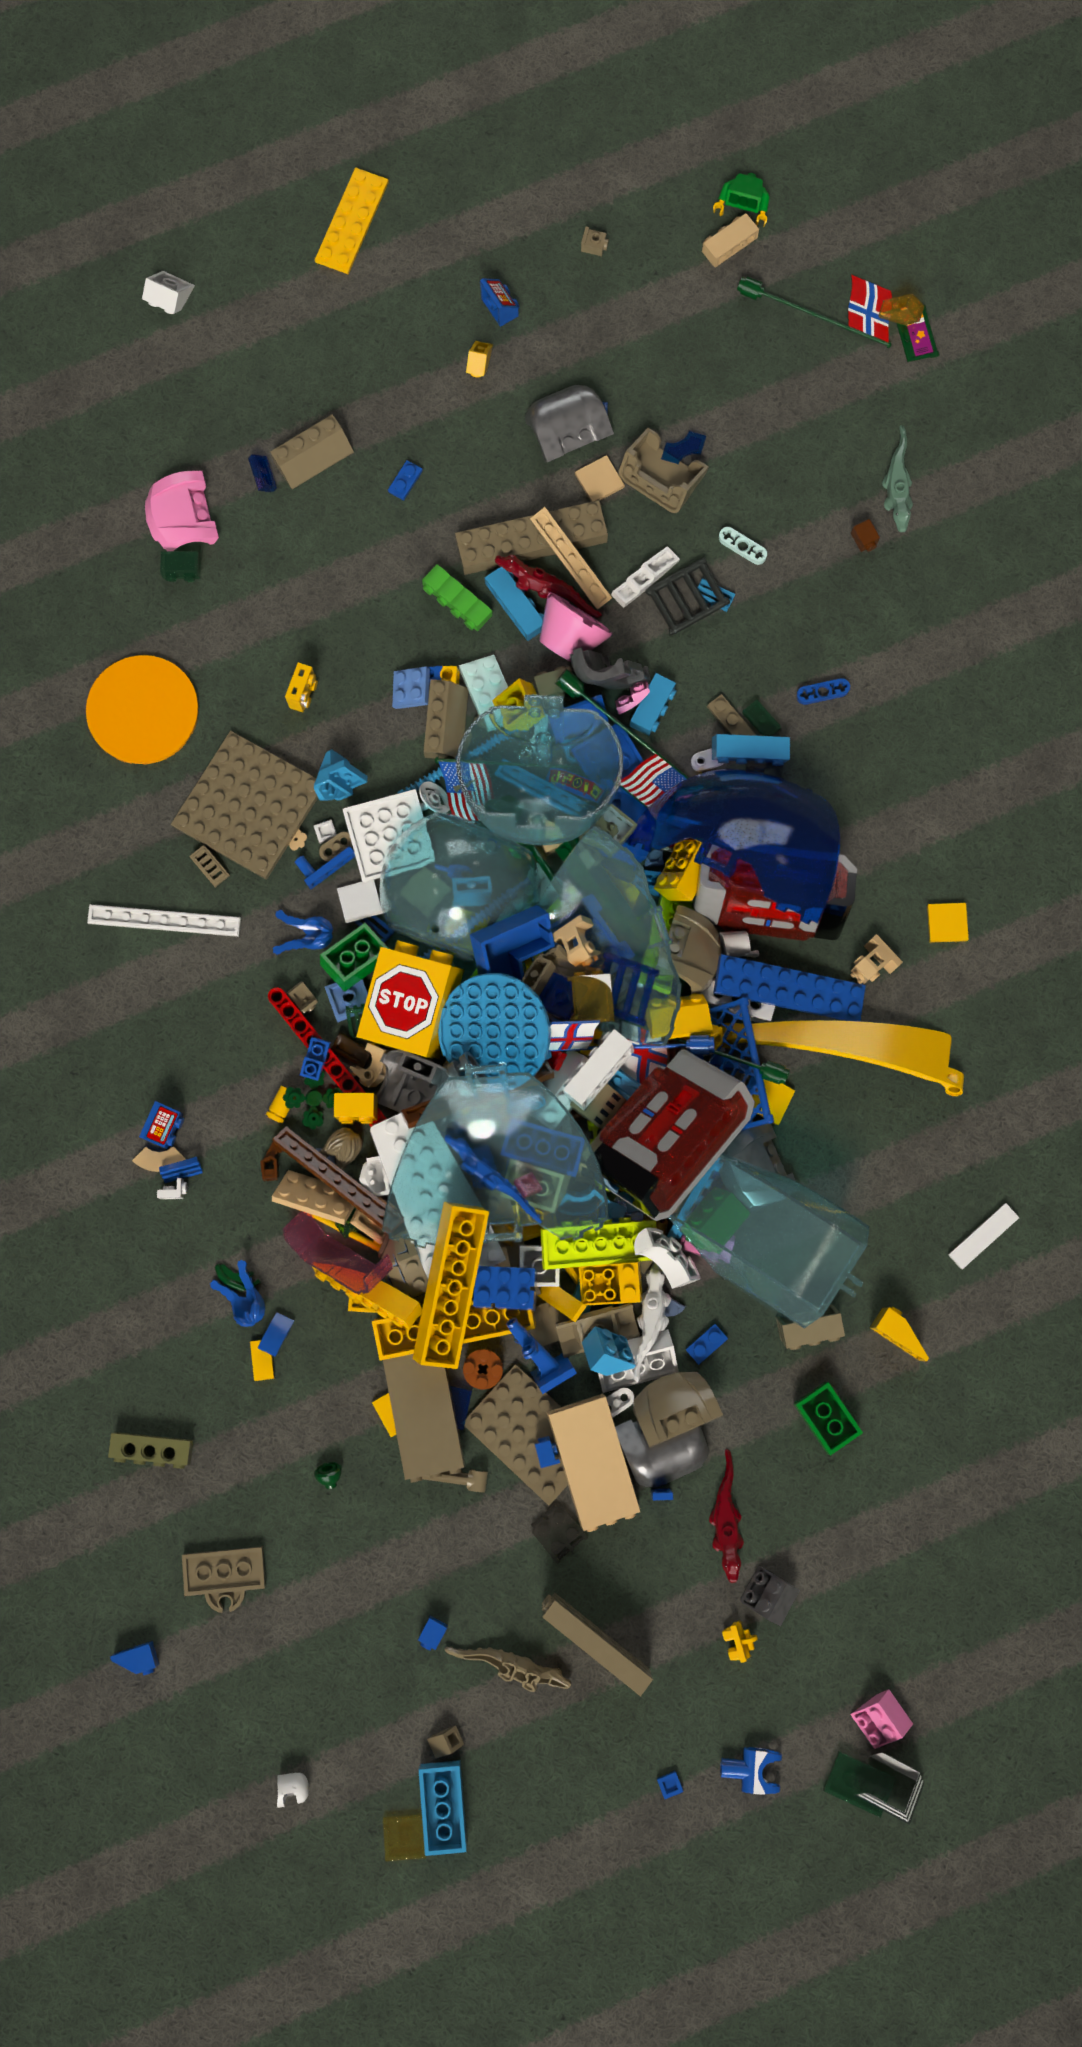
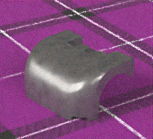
M570 386L539 399L531 404L525 416L526 424L533 429L545 462L552 461L570 451L614 434L601 399L593 389L587 386Z
M582 648L573 650L574 654H569L575 674L581 681L587 684L598 685L606 689H625L633 687L637 682L651 681L648 666L642 668V665L629 660L623 662V659L620 658L615 665L611 666L609 656L603 657L600 653L591 650L583 651Z
M400 1049L384 1053L381 1057L380 1062L385 1065L386 1073L382 1086L376 1094L378 1104L401 1113L403 1109L457 1091V1085L448 1076L447 1069L434 1062ZM451 1114L433 1120L437 1129L445 1130Z
M632 1420L615 1426L620 1445L634 1478L639 1485L645 1487H660L696 1471L703 1466L702 1464L706 1461L709 1454L700 1426L650 1448L638 1421L633 1423Z

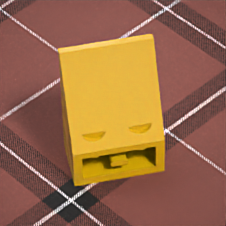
M702 839L679 840L674 845L673 852L666 861L665 867L658 876L653 889L669 901H692L697 891L704 841Z
M640 1261L579 1267L580 1293L583 1304L637 1303L643 1300Z

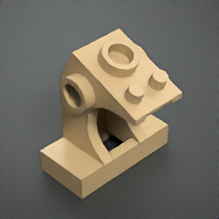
M582 915L577 916L552 933L554 942L564 945L567 959L575 967L583 965V967L592 964L593 959L597 961L599 959L598 955L601 954L600 951L595 950L593 943L585 938V931L594 925L590 918ZM574 938L577 939L579 944L576 947L573 946Z
M876 934L864 946L870 953L866 957L861 955L854 961L855 967L851 970L852 973L850 975L858 980V984L864 985L868 980L873 982L881 974L878 971L882 968L891 974L903 962ZM872 956L880 963L878 967L870 959Z
M367 1043L365 1050L372 1055L370 1067L363 1069L359 1066H350V1069L353 1071L352 1075L354 1077L357 1075L360 1078L359 1082L363 1086L377 1087L384 1080L386 1073L385 1065L380 1062L381 1057L384 1053L397 1049L379 1043Z

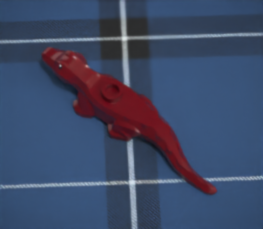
M498 555L495 557V562L508 572H512L519 578L518 582H516V587L519 589H532L537 591L541 598L546 599L549 592L569 599L579 609L596 618L602 616L599 611L586 604V601L581 599L580 594L571 585L557 579L554 575L546 573L541 568L528 567L515 555L507 557Z
M725 1449L726 1472L709 1522L715 1526L716 1536L713 1539L712 1546L717 1552L719 1550L722 1551V1567L729 1582L735 1583L738 1580L741 1560L737 1554V1549L742 1548L744 1541L738 1533V1522L741 1520V1515L731 1499V1487L734 1476L731 1452Z

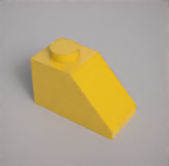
M480 341L474 342L469 350L466 373L471 374L473 377H481L486 374L493 344Z

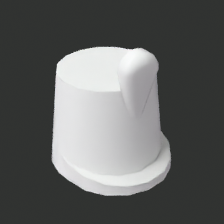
M747 931L719 932L722 948L721 954L737 958L759 956L758 950L750 951V940Z

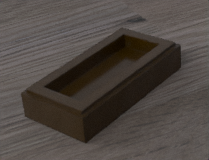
M342 1032L338 1034L331 1050L363 1069L372 1056L370 1052L365 1050V1045Z

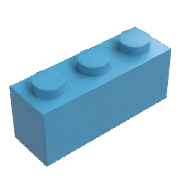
M656 673L649 685L650 692L640 702L630 721V727L650 736L652 731L656 732L660 724L658 722L660 715L664 717L669 707L666 705L668 700L672 701L677 692L675 690L676 683Z

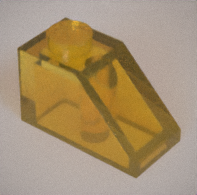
M913 293L883 300L879 317L902 325L920 322L924 305Z

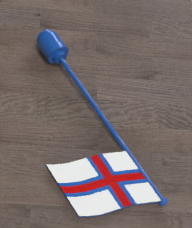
M600 1020L551 1022L549 1051L593 1050L596 1046L589 1045L593 1041L594 1030L600 1023ZM690 1035V1039H687L684 1044L633 1045L634 1049L686 1047L687 1051L694 1055H710V1053L715 1052L714 1037H709V1035Z

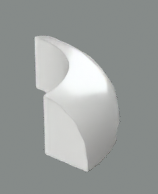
M645 1228L638 1233L634 1244L635 1255H643L654 1261L666 1275L672 1289L701 1279L691 1257L685 1256L681 1250L682 1245L672 1236L668 1238L663 1234L662 1230L656 1228Z

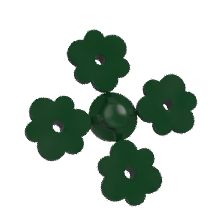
M322 1071L319 1081L305 1077L304 1084L309 1085L313 1089L308 1091L306 1096L301 1093L300 1088L288 1087L285 1091L286 1094L282 1097L286 1101L285 1106L289 1109L293 1107L299 1108L304 1100L311 1106L308 1111L303 1113L304 1118L302 1120V1124L306 1127L309 1126L310 1129L323 1125V1113L318 1111L316 1106L323 1101L326 1103L327 1108H334V1100L332 1099L334 1093H342L339 1088H334L333 1090L329 1088L326 1090L327 1094L322 1096L318 1090H315L319 1085L324 1084V1071Z

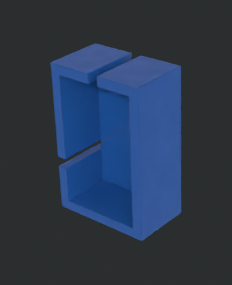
M478 1266L474 1285L473 1306L475 1308L494 1309V1304L492 1303H495L497 1309L535 1310L536 1292L532 1291L531 1287H537V1270L535 1268Z

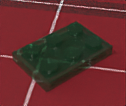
M838 1751L823 1791L881 1818L882 1810L854 1795L869 1793L887 1803L896 1778Z

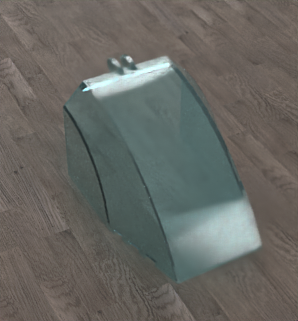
M725 1153L720 1155L673 1214L668 1217L689 1240L690 1244L697 1249L702 1258L709 1263L715 1273L778 1316L804 1329L824 1315L840 1289L852 1297L856 1296L854 1290L843 1284L847 1278L857 1286L861 1287L863 1285V1282L850 1274V1272L867 1247L869 1226L806 1186L786 1176Z

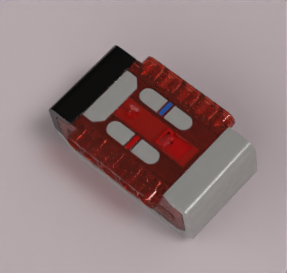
M717 839L703 849L697 891L693 898L692 910L702 914L713 925H720L726 931L745 930L748 934L801 941L807 940L810 937L837 940L841 936L855 901L857 868L845 855Z
M683 1049L677 1053L664 1070L660 1067L655 1068L604 1127L599 1136L602 1143L588 1159L587 1167L600 1185L653 1220L658 1221L668 1218L749 1122L755 1101L742 1081Z

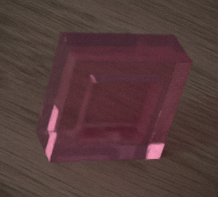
M532 1172L516 1178L514 1181L523 1198L539 1193L542 1189Z

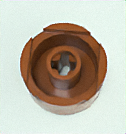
M479 1349L472 1352L466 1358L463 1365V1374L466 1381L472 1387L481 1390L489 1389L500 1381L503 1374V1364L495 1352L488 1349ZM480 1364L483 1366L488 1365L487 1374H480L478 1372Z

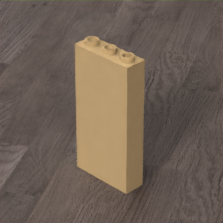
M600 1394L546 1412L582 1530L592 1532L597 1530L600 1525H613L617 1523L618 1519L635 1517L636 1513L640 1512L606 1396Z

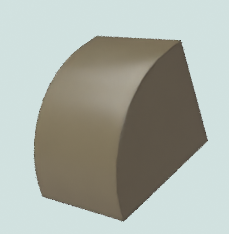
M456 1725L427 1739L435 1758L452 1754L464 1745Z

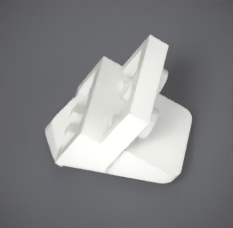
M379 1156L366 1158L367 1162L363 1164L359 1177L363 1187L376 1197L392 1195L393 1193Z

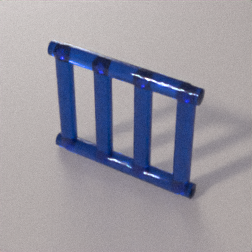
M605 952L603 954L605 962L601 974L610 973L612 962L619 964L609 1005L602 1003L607 984L600 980L595 1000L591 1002L590 1006L631 1023L645 1026L646 1020L644 1018L655 977L659 975L660 971L613 953ZM626 967L633 969L622 1011L616 1009ZM641 972L648 974L638 1014L635 1016L630 1014L639 977Z

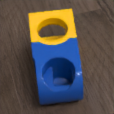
M457 666L428 667L430 669L429 686L431 679L451 681L459 685L460 671Z

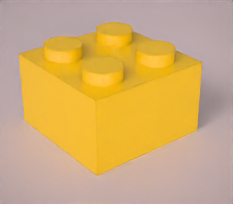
M334 1093V1117L341 1124H353V1120H359L361 1124H372L373 1120L378 1119V1097L374 1093Z

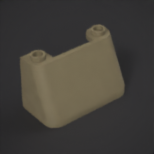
M647 428L626 450L619 469V477L623 482L669 512L677 513L705 476L709 466L701 461L694 460L688 467L660 449V436L650 428Z

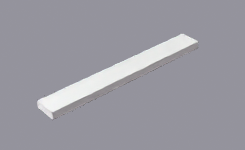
M90 904L87 923L239 937L241 917Z

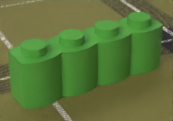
M436 564L423 578L424 591L429 595H435L438 603L443 607L448 606L451 609L450 612L456 618L461 617L465 621L464 624L470 630L475 629L479 631L492 617V610L468 589L464 588L461 583L450 576L439 565Z

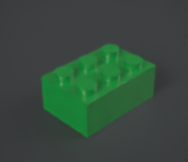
M364 923L320 954V966L345 992L375 970L380 947L389 948Z
M829 1382L822 1383L793 1403L826 1454L830 1456L863 1433Z

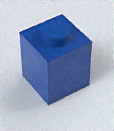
M430 1615L418 1638V1641L421 1642L420 1645L427 1650H436L448 1625Z

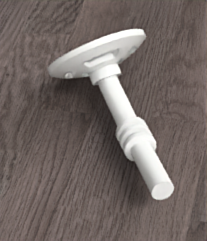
M433 782L421 784L419 794L424 802L420 804L421 810L431 809L438 814H446L450 810L447 793ZM439 796H441V798H442V800H443V802H444V805H441V801H440V797H439Z

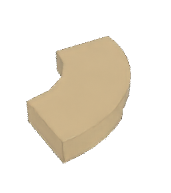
M145 1147L132 1161L146 1170L160 1172L159 1167L183 1161L186 1158L175 1147L163 1152H155Z

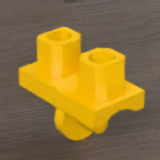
M737 1621L725 1628L722 1634L725 1641L734 1640L736 1645L728 1649L730 1660H740L743 1663L747 1662V1659L751 1657L750 1650L755 1649L753 1642L757 1641L758 1637L757 1635H751L749 1629L743 1630L741 1621Z

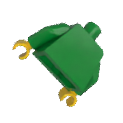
M748 173L747 175L738 174L735 179L723 185L718 198L719 202L714 204L713 212L715 213V210L720 208V216L724 214L723 204L725 202V205L754 213L760 212L755 222L756 226L760 219L764 221L765 226L767 222L765 213L768 211L770 196L766 188L763 187V180L757 178L753 173Z

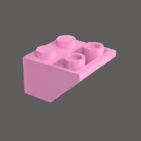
M889 1689L875 1695L850 1714L874 1749L903 1738L913 1725Z

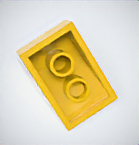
M895 1307L882 1308L870 1328L917 1360L927 1362L929 1357L907 1320L901 1316L903 1313Z

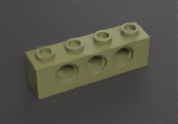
M114 1432L111 1433L108 1458H114V1462L125 1463L126 1459L134 1460L133 1464L145 1465L146 1461L153 1462V1466L165 1467V1463L173 1464V1468L184 1469L185 1465L191 1464L193 1440ZM129 1443L134 1444L136 1448L134 1454H130L127 1451ZM149 1445L155 1448L153 1456L147 1454V1447ZM169 1447L175 1450L173 1458H169L166 1454Z

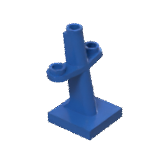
M512 1318L506 1323L514 1336V1341L523 1347L522 1356L525 1359L531 1358L538 1366L531 1374L542 1394L577 1374L568 1357L564 1358L562 1353L553 1358L518 1322L517 1318Z

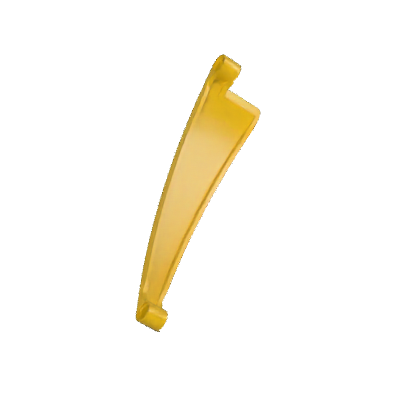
M814 1020L752 1024L757 1045L795 1048L856 1059L898 1070L925 1080L938 1082L945 1087V1092L951 1096H959L963 1093L964 1074L948 1067L951 1036L944 1032L911 1026L857 1021ZM735 1023L733 1029L738 1033L744 1028V1024ZM721 1025L720 1027L723 1028V1036H724L725 1033H726V1031H727V1028H726L725 1026ZM730 1031L726 1038L727 1042L733 1045L737 1039V1034ZM741 1038L738 1043L747 1042V1039ZM726 1043L722 1046L723 1048H731Z

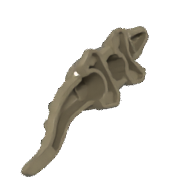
M445 1647V1651L455 1657L488 1662L498 1669V1676L503 1680L512 1681L514 1679L522 1683V1687L530 1692L536 1691L537 1683L563 1689L570 1688L572 1684L570 1680L564 1678L559 1668L538 1666L528 1657H521L512 1652H504L502 1649L497 1650L488 1647L487 1649L463 1650Z

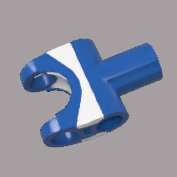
M744 1747L743 1760L721 1758L720 1777L742 1779L741 1791L745 1793H779L780 1785L767 1783V1780L762 1776V1772L767 1764L774 1763V1761H782V1754L763 1748Z

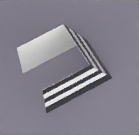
M884 1753L871 1755L870 1757L916 1781L906 1811L904 1813L869 1793L854 1796L910 1825L924 1786L920 1772Z

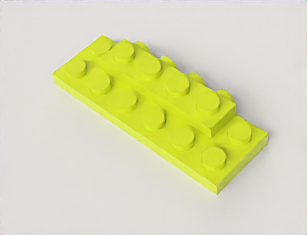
M621 1217L619 1222H612V1219H600V1223L593 1224V1220L581 1221L582 1225H574V1222H563V1226L557 1228L541 1229L542 1268L548 1270L649 1261L651 1259L646 1256L635 1255V1239L643 1229H657L655 1220L631 1221V1217Z

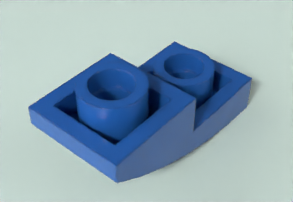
M311 1037L300 1076L319 1081L331 1042Z
M277 1312L266 1330L258 1349L276 1357L294 1320Z

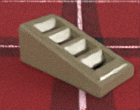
M205 845L190 855L191 860L215 888L230 876ZM206 853L207 855L198 862L197 860ZM211 859L212 861L203 868L202 865ZM216 865L217 868L208 874L207 871ZM221 871L222 874L213 880L212 877Z

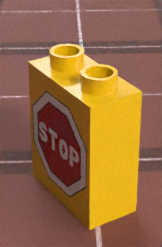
M397 940L394 950L380 947L356 1037L424 1057L440 1059L442 1051L439 1043L438 1029L442 1009L451 992L461 984L464 969L452 966L454 955L436 950H431L429 960L417 957L419 946Z

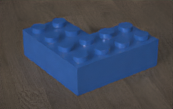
M535 905L469 934L478 975L502 973L522 981L524 977L522 961L555 947L552 931L549 930L551 928L549 913Z

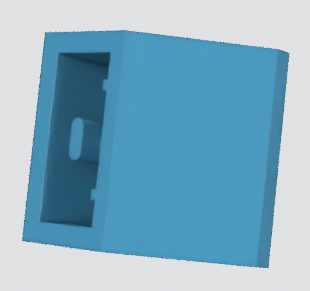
M595 1326L582 1341L590 1370L608 1376L633 1369L636 1366L628 1340L623 1335H617L607 1329Z

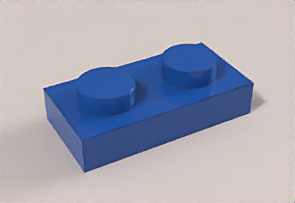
M406 460L389 487L388 492L404 501L421 475L422 468Z
M714 1324L685 1350L699 1365L728 1338Z

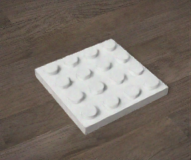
M416 789L343 809L363 882L436 863Z

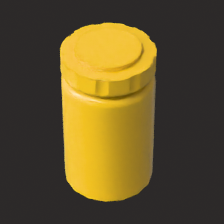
M280 1086L268 1109L269 1112L267 1111L265 1114L278 1123L284 1122L283 1118L287 1116L290 1110L285 1106L286 1101L282 1099L287 1089L283 1086Z

